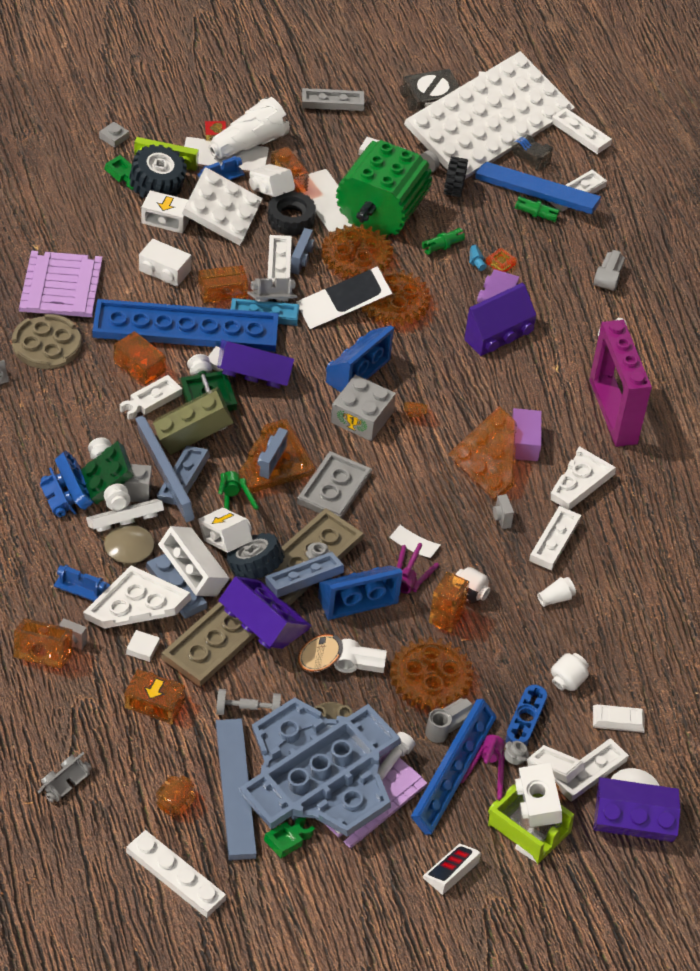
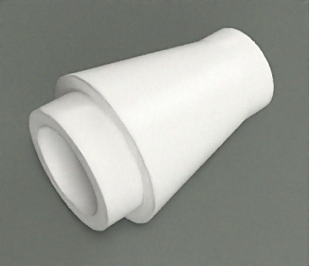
M560 577L542 592L538 593L537 597L540 604L545 607L550 604L571 600L572 596L576 595V589L569 577Z

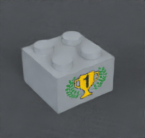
M354 375L332 403L331 423L372 441L393 414L396 393Z

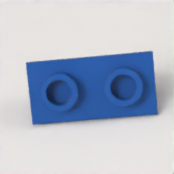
M233 156L223 160L222 165L217 162L204 166L200 171L201 173H198L197 176L200 178L205 167L228 180L244 176L245 173L239 167L242 165L241 158Z
M50 467L49 470L52 475L42 477L40 486L45 497L49 499L47 501L52 513L57 517H63L69 510L74 515L77 514L73 507L75 502L69 490L66 491L64 488L66 484L61 473L56 474Z
M69 565L59 566L57 575L60 576L54 584L56 588L93 602L110 586V584L103 581V578H97L86 573L81 574V571L70 568Z

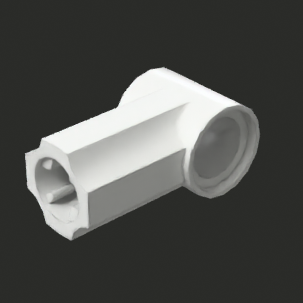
M352 639L341 640L343 650L338 660L334 663L338 671L352 673L356 669L384 673L386 650L360 647L359 643Z

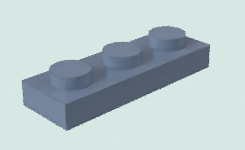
M186 446L173 467L186 494H188L210 457L208 449ZM164 482L157 493L158 500H161L163 503L176 505Z
M329 552L265 576L266 585L278 598L344 573V565L333 552Z
M165 554L146 562V569L151 575L190 592L191 600L180 610L185 619L207 609L205 599L193 593Z

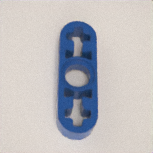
M64 451L55 458V462L74 502L81 509L86 510L94 502L90 498L82 471L76 459L69 452Z
M530 685L524 690L507 729L506 743L509 741H521L526 747L528 746L546 703L547 692L543 687ZM533 696H537L538 698L536 699L534 706L531 705V698H533ZM528 713L532 715L533 720L524 721L519 715ZM520 728L523 730L522 736L519 739H516L514 737L517 735L518 730Z

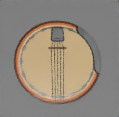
M322 634L310 639L299 652V666L308 672H318L327 669L338 660L342 653L343 644L341 639L333 634Z

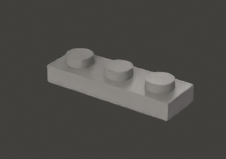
M302 88V108L364 111V91Z

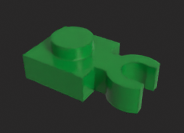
M121 155L107 162L104 170L118 182L124 180L127 187L133 190L134 187H131L129 179L132 164Z
M300 817L292 827L285 822L265 833L264 841L280 858H283L302 847L303 840L310 839L314 834L315 828L311 826L308 829H303L306 818Z

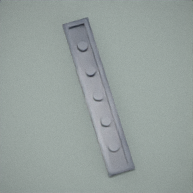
M143 415L135 418L139 435L185 522L194 520L191 501L146 418Z
M242 719L216 720L228 859H256L252 808L239 791V787L249 781Z

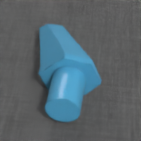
M477 245L471 246L469 263L476 266L479 271L485 270L487 266L483 262L484 257Z

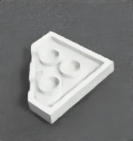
M131 565L83 613L86 620L105 629L175 616L191 600L190 592Z

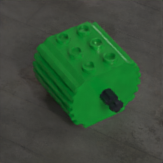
M382 140L370 142L338 185L336 199H339L337 206L341 207L339 209L340 213L347 217L348 223L385 238H388L391 233L396 235L404 227L430 190L432 185V176L430 175L432 171L428 168L430 166L428 161L424 160L420 154Z

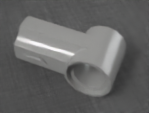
M616 250L607 252L602 266H599L593 285L615 291L620 271L625 261V257L622 256L621 252Z
M460 698L443 709L437 708L432 710L429 714L425 730L426 737L435 743L444 742L450 732L462 726L473 707L472 703L467 698Z

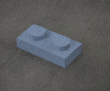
M304 228L291 257L290 273L299 275L302 266L306 267L309 258L308 253L313 252L315 240L312 239L313 230Z
M279 428L275 436H270L266 451H262L258 458L257 465L260 466L259 476L269 479L287 447L288 430Z

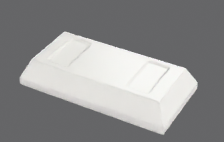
M593 705V728L644 733V710L629 707Z

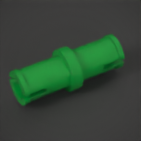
M521 196L518 197L515 209L530 213L535 218L539 216L554 223L556 222L560 209L546 206L539 200L535 202Z
M461 228L448 233L442 232L435 238L423 241L422 248L429 247V249L424 251L426 254H431L440 249L446 250L450 248V245L464 241L465 234L458 235V233L463 232Z

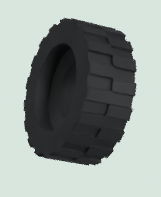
M290 191L272 197L271 201H269L267 219L271 228L276 230V232L287 236L301 235L304 228H313L316 205H314V201L310 199V196L302 192ZM293 209L300 211L302 215L288 217L281 214V211Z

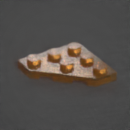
M500 406L448 453L449 457L495 501H497V496L504 495L514 486L513 468L516 452L515 433H517V423Z
M287 419L263 426L260 437L255 441L245 464L239 470L240 479H246V485L251 493L308 477L315 473V467ZM279 428L288 430L287 447L269 479L259 476L260 466L257 465L258 458L262 451H266L270 436H275Z

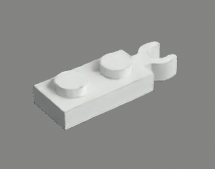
M166 375L131 394L130 401H123L120 404V412L130 410L127 412L128 420L134 419L140 411L146 415L181 396L182 388L169 375Z

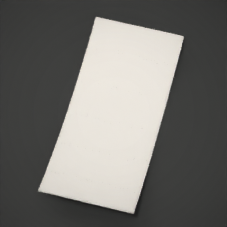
M401 525L389 537L401 546L406 545V548L413 552L418 543H422L419 555L429 558L440 547V544L421 538Z

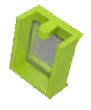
M513 784L500 801L496 800L490 806L488 826H493L531 854L537 864H539L571 833L574 814L561 805L562 823L530 828L528 818L523 819L520 803L524 802L523 794L518 795L516 785ZM536 793L532 796L535 798H540L544 795Z

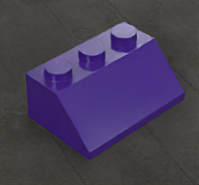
M522 282L469 308L464 340L480 356L493 352L497 348L509 344L523 335H528L534 330L536 312L525 284Z
M221 339L217 367L223 369L222 374L236 377V373L245 375V380L258 383L259 379L266 380L268 386L280 389L281 385H288L294 359Z
M235 576L218 600L225 606L224 611L227 614L238 618L242 622L241 626L248 632L255 633L259 637L258 641L268 649H283L311 627L304 618L280 597L277 598L261 580Z
M599 777L594 831L673 842L676 839L680 818L679 789Z

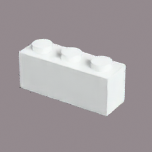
M170 526L159 542V547L196 596L217 597L229 580L228 575L192 528Z

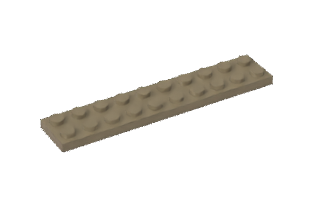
M325 508L282 546L285 555L284 561L270 574L308 561L306 556L307 547L317 542L326 544L330 552H333L341 560L363 540L364 533ZM265 576L256 579L261 580L266 585ZM312 585L280 596V598L290 606ZM220 602L166 648L161 655L162 660L199 687L257 636L255 633L245 630L238 618L227 614L224 611L225 606Z

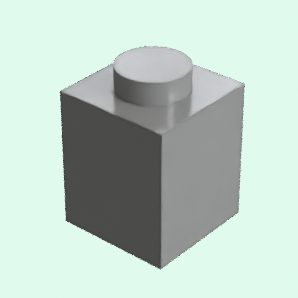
M130 464L134 476L125 482L128 494L130 495V502L149 501L152 466Z

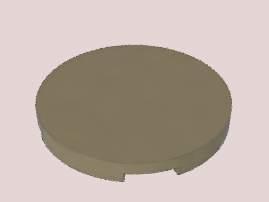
M45 314L44 317L33 319L27 318L18 324L12 335V348L17 358L26 365L39 369H54L70 363L78 356L82 346V338L76 328V324L63 316L55 314Z

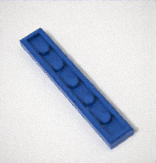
M490 162L482 164L476 172V179L588 214H593L601 202V196Z
M477 699L411 815V818L425 835L433 833L497 717L484 699Z

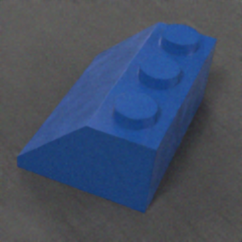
M390 325L371 330L365 336H361L353 346L345 349L341 356L335 361L332 360L327 365L326 383L342 392L354 375L366 380L391 358L394 327Z
M390 565L319 582L318 599L327 619L331 620L398 604L403 572L401 568Z

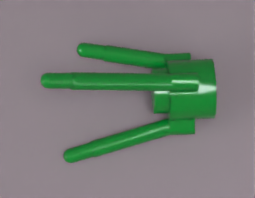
M234 471L221 473L218 494L222 495L224 492L225 509L229 510L230 496L237 495L241 488L244 490L255 510L259 509L257 502L246 485L245 478L240 479V475Z

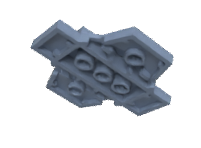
M294 697L252 724L253 733L264 763L261 765V774L239 787V791L270 829H273L289 817L294 821L299 817L315 818L348 837L391 808L390 799L378 774L380 757L400 745L401 739L369 704L348 717L337 716V719H327L322 716L321 711Z

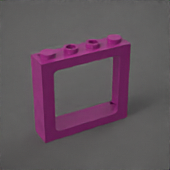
M624 319L601 322L589 381L615 447L636 445L639 441L652 386ZM615 366L623 384V394H621L614 377Z

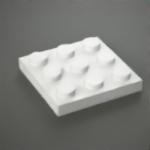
M205 167L182 214L240 246L263 198Z

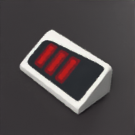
M459 843L425 873L423 879L443 895L479 863L481 852Z

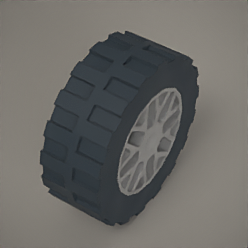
M271 533L253 535V541L230 551L227 554V561L234 577L257 579L277 569L283 563L285 555L276 535Z

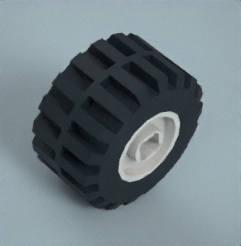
M154 144L149 147L144 146L142 150H138L136 155H134L129 175L130 185L134 187V192L140 193L139 196L142 198L147 197L149 191L177 197V194L181 192L187 169L184 158L179 157L180 154L177 151H172L170 147L165 148L163 147L164 145L155 146Z

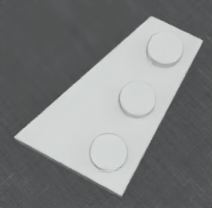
M579 446L575 458L571 459L568 464L567 471L564 475H561L553 488L551 500L565 509H572L613 477L616 467Z

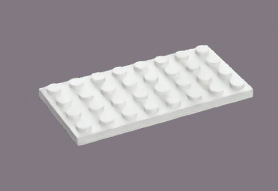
M520 51L406 119L404 125L429 151L436 154L439 162L447 170L451 156L468 159L466 178L476 173L485 162L492 163L521 145L518 142H514L520 137L529 140L553 125L552 116L565 108L573 112L575 107Z

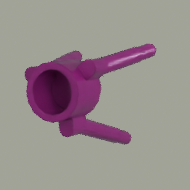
M418 543L407 567L403 570L406 545H402L397 567L401 568L403 572L401 593L417 592L419 586L439 567V563H435L417 580V574L412 568L422 548V543Z
M497 735L486 736L483 745L480 746L460 782H465L481 756L485 764L489 762L494 763L498 760V800H501L503 796L505 761L503 751L505 742L501 737Z

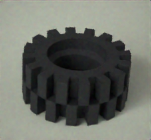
M451 156L444 194L457 197L462 196L468 159Z

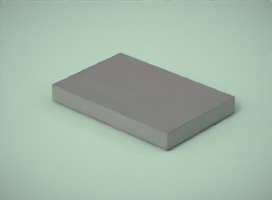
M329 451L297 497V504L318 513L327 508L340 518H343L371 476L372 468Z

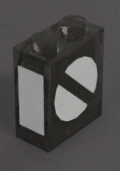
M444 69L403 76V85L400 86V93L403 98L405 97L408 109L412 110L413 114L460 86L451 70Z

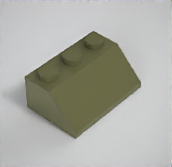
M216 387L156 418L153 425L160 442L168 453L172 455L234 422L219 387Z

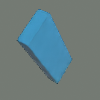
M232 298L231 309L279 313L278 324L297 326L299 304L269 301L258 302L255 300Z

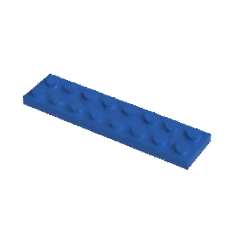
M97 299L92 338L206 347L217 346L219 348L222 339L264 351L276 352L279 313Z

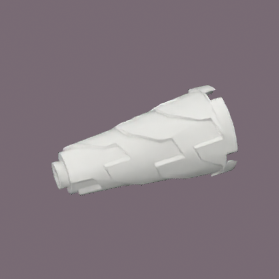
M272 97L260 100L255 106L247 110L246 114L232 122L231 126L213 137L209 146L212 156H217L218 158L229 157L242 150L246 151L259 144L264 145L287 135L290 130L289 120L283 121L282 118L286 116V113L282 106Z

